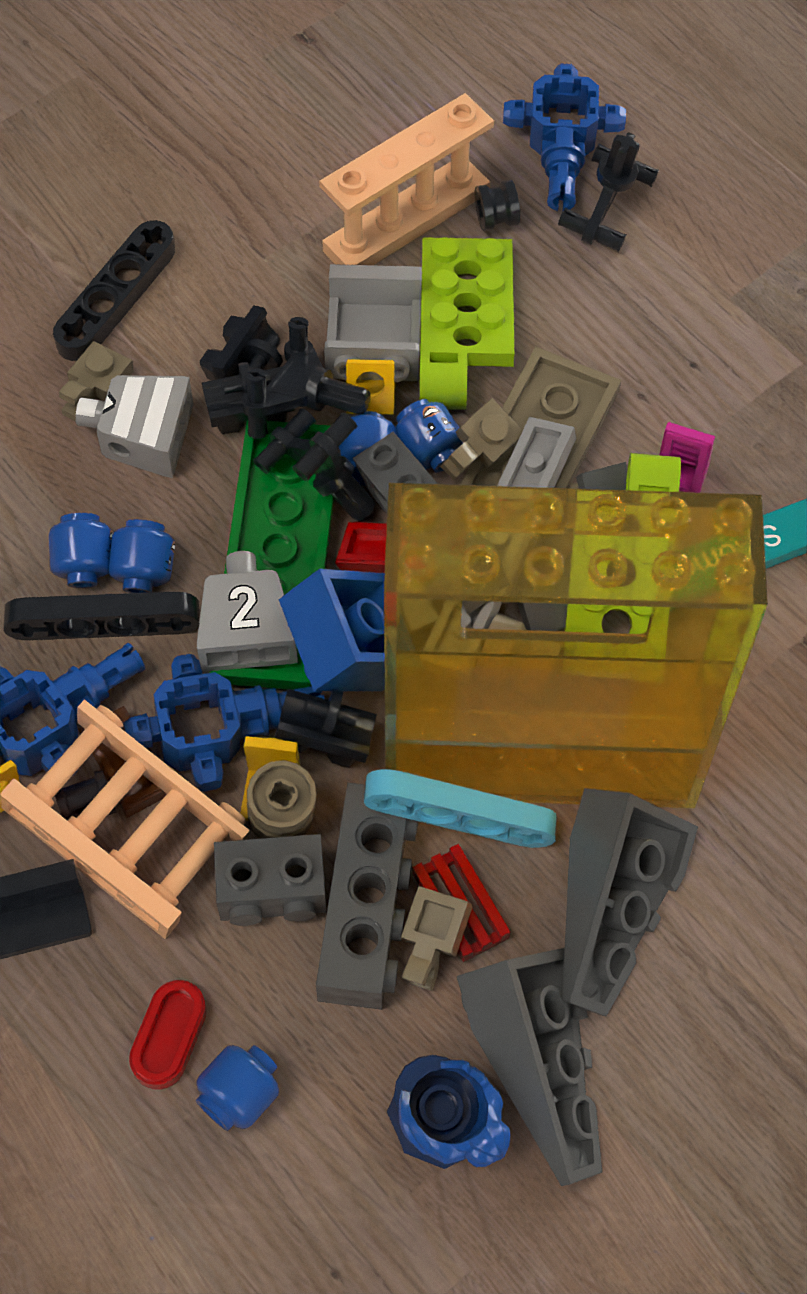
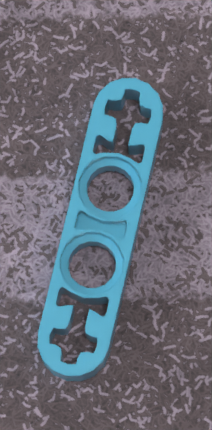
M375 770L366 776L364 804L372 810L524 847H547L556 841L557 815L551 809L397 770Z

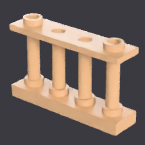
M464 93L319 181L320 188L344 212V227L322 240L323 252L334 264L375 265L475 202V187L487 185L490 188V181L469 161L470 141L493 128L494 120ZM451 154V162L434 171V163ZM416 175V183L398 193V185ZM380 197V205L362 216V207Z
M84 699L77 707V723L85 730L36 785L30 783L27 787H24L13 778L0 793L1 808L65 860L74 859L76 867L80 872L166 940L180 922L182 912L176 908L179 903L177 896L214 853V842L247 840L250 830L244 826L246 820L235 808L225 802H221L218 806L122 730V721L111 710L102 705H99L96 709ZM103 743L126 762L77 818L71 816L66 820L51 808L55 804L52 798L95 749ZM144 775L163 790L166 796L119 851L112 849L108 854L93 842V839L96 837L93 831L137 780ZM184 807L208 827L160 884L154 882L150 887L134 874L137 871L135 864Z

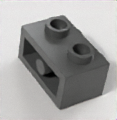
M321 834L214 842L216 903L221 921L230 920L231 924L248 926L257 924L262 921V918L284 916L285 920L299 922L313 919L317 913H327Z

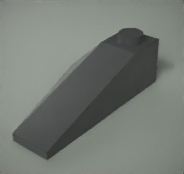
M584 788L570 836L562 1001L595 1014L607 1016L636 964L634 951L645 931L654 932L661 919L656 911L668 890L677 891L685 876L698 826L631 793Z
M565 948L507 959L457 976L462 994V1004L467 1013L471 1030L561 1186L602 1173L597 1110L595 1103L586 1095L584 1070L592 1068L591 1050L582 1048L579 1020L588 1018L587 1010L562 1001Z

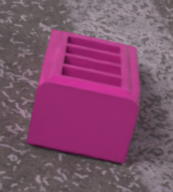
M667 422L659 455L681 458L679 491L699 496L708 472L715 436Z

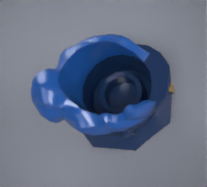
M437 1055L418 1057L404 1066L396 1080L394 1096L387 1114L405 1154L442 1169H446L464 1159H467L474 1167H486L503 1159L510 1146V1128L501 1121L503 1099L499 1091L479 1069L471 1066L468 1061L450 1060Z

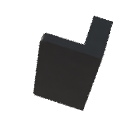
M74 859L0 877V959L92 935L82 880Z

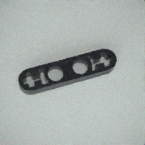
M150 220L140 224L56 322L53 328V337L58 353L64 359L77 361L93 341L102 344L171 261L175 254V243L170 226L158 220ZM147 242L151 244V246L148 249L146 246ZM125 268H135L140 271L139 276L131 281H123L116 277L118 272ZM99 299H108L114 302L113 307L106 312L98 313L90 309L91 304ZM81 332H83L84 337L82 340L76 338L81 334ZM68 336L74 337L70 342L67 340Z
M175 591L24 597L8 601L5 604L4 632L6 635L19 640L177 635L192 632L199 626V600L197 597L189 593Z

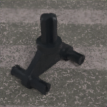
M628 132L626 136L616 135L611 149L599 143L591 161L599 163L596 175L603 189L591 218L588 219L565 207L558 222V226H563L580 235L582 234L581 241L592 245L595 240L617 252L620 251L627 234L601 225L618 192L630 189L636 180L652 188L659 173V169L635 161L640 144L635 141L636 136L633 133Z
M294 317L288 321L289 341L284 345V357L287 362L267 387V375L264 370L253 368L245 374L247 392L242 397V411L248 416L247 432L251 438L262 439L266 437V434H268V415L297 407L306 406L308 409L321 411L327 405L358 415L364 414L367 411L371 393L363 387L334 380L331 370L323 368L313 344L308 341L309 323L303 317Z
M300 408L298 413L284 428L278 426L269 435L271 442L253 459L254 464L262 472L269 474L285 454L289 455L297 461L292 466V469L301 479L308 482L313 474H315L313 487L322 496L331 494L353 520H363L374 511L375 500L352 476L354 466L346 457L341 456L339 449L343 441L358 427L356 422L346 413H341L324 433L318 431L310 440L301 439L305 432L316 423V420L307 410Z

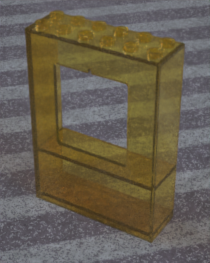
M389 483L384 580L385 769L402 771L526 803L580 804L584 788L631 793L657 807L695 808L768 605L762 495ZM462 601L652 607L647 631L642 634L472 629L461 626Z

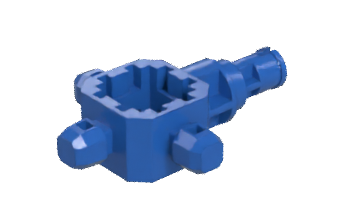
M561 63L554 69V75H544L534 82L532 103L525 102V99L504 102L503 124L516 128L530 126V147L541 155V164L545 169L546 175L549 177L548 206L558 211L559 200H562L563 211L565 207L569 210L572 209L576 204L575 179L585 163V156L595 149L597 130H603L604 133L625 130L626 108L612 104L599 106V85L589 77L578 76V70L574 65ZM549 108H556V112L570 113L571 109H578V115H585V118L580 119V125L572 124V120L558 119V123H550V117H543V113L549 114Z
M126 643L122 648L107 656L105 660L97 665L92 666L87 663L80 668L72 666L68 669L67 673L54 681L50 680L45 672L26 670L13 677L6 668L0 666V757L6 763L12 760L17 766L19 775L32 776L42 769L48 772L78 738L79 732L76 724L77 707L85 699L97 709L100 702L109 697L108 691L111 688L145 670L144 662L137 650L131 653L134 648L130 643ZM28 703L33 709L40 705L44 710L49 709L56 724V727L50 729L47 725L34 733L35 740L31 743H28L25 738L16 741L13 736L9 738L3 729L4 724L2 721L6 717L11 721L24 713L23 706Z
M180 655L173 659L171 665L172 679L163 681L153 694L155 716L148 717L147 713L130 717L123 722L124 731L145 748L153 747L154 742H160L164 763L179 772L191 770L194 783L200 791L216 790L221 787L223 782L222 764L231 762L240 749V740L246 736L269 735V730L277 729L287 691L278 693L275 688L262 690L260 685L250 689L234 691L230 681L218 673L203 674L200 662L194 655ZM312 686L294 689L298 692L325 699L324 695L320 694L323 691H314ZM208 700L209 708L218 707L224 729L219 730V738L211 739V734L196 736L194 737V743L186 744L184 736L175 737L170 715L176 714L175 706L183 705L184 710L200 707L201 701Z

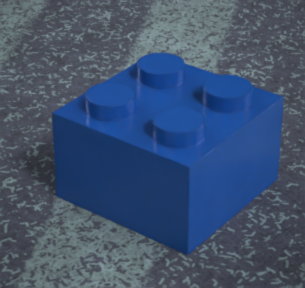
M318 569L278 599L304 664L305 674L310 680L314 691H332L333 689L338 691H383L424 663L387 573Z

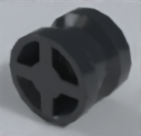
M512 180L502 181L499 187L489 188L487 185L475 187L476 212L483 231L492 230L499 223H506L508 226L519 225L520 205L517 190Z

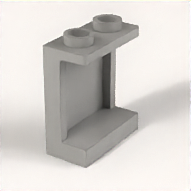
M330 264V298L327 341L325 342L324 355L325 369L331 370L333 379L346 380V361L348 359L393 360L395 362L394 382L419 381L422 267ZM365 372L357 380H383V378L375 372Z

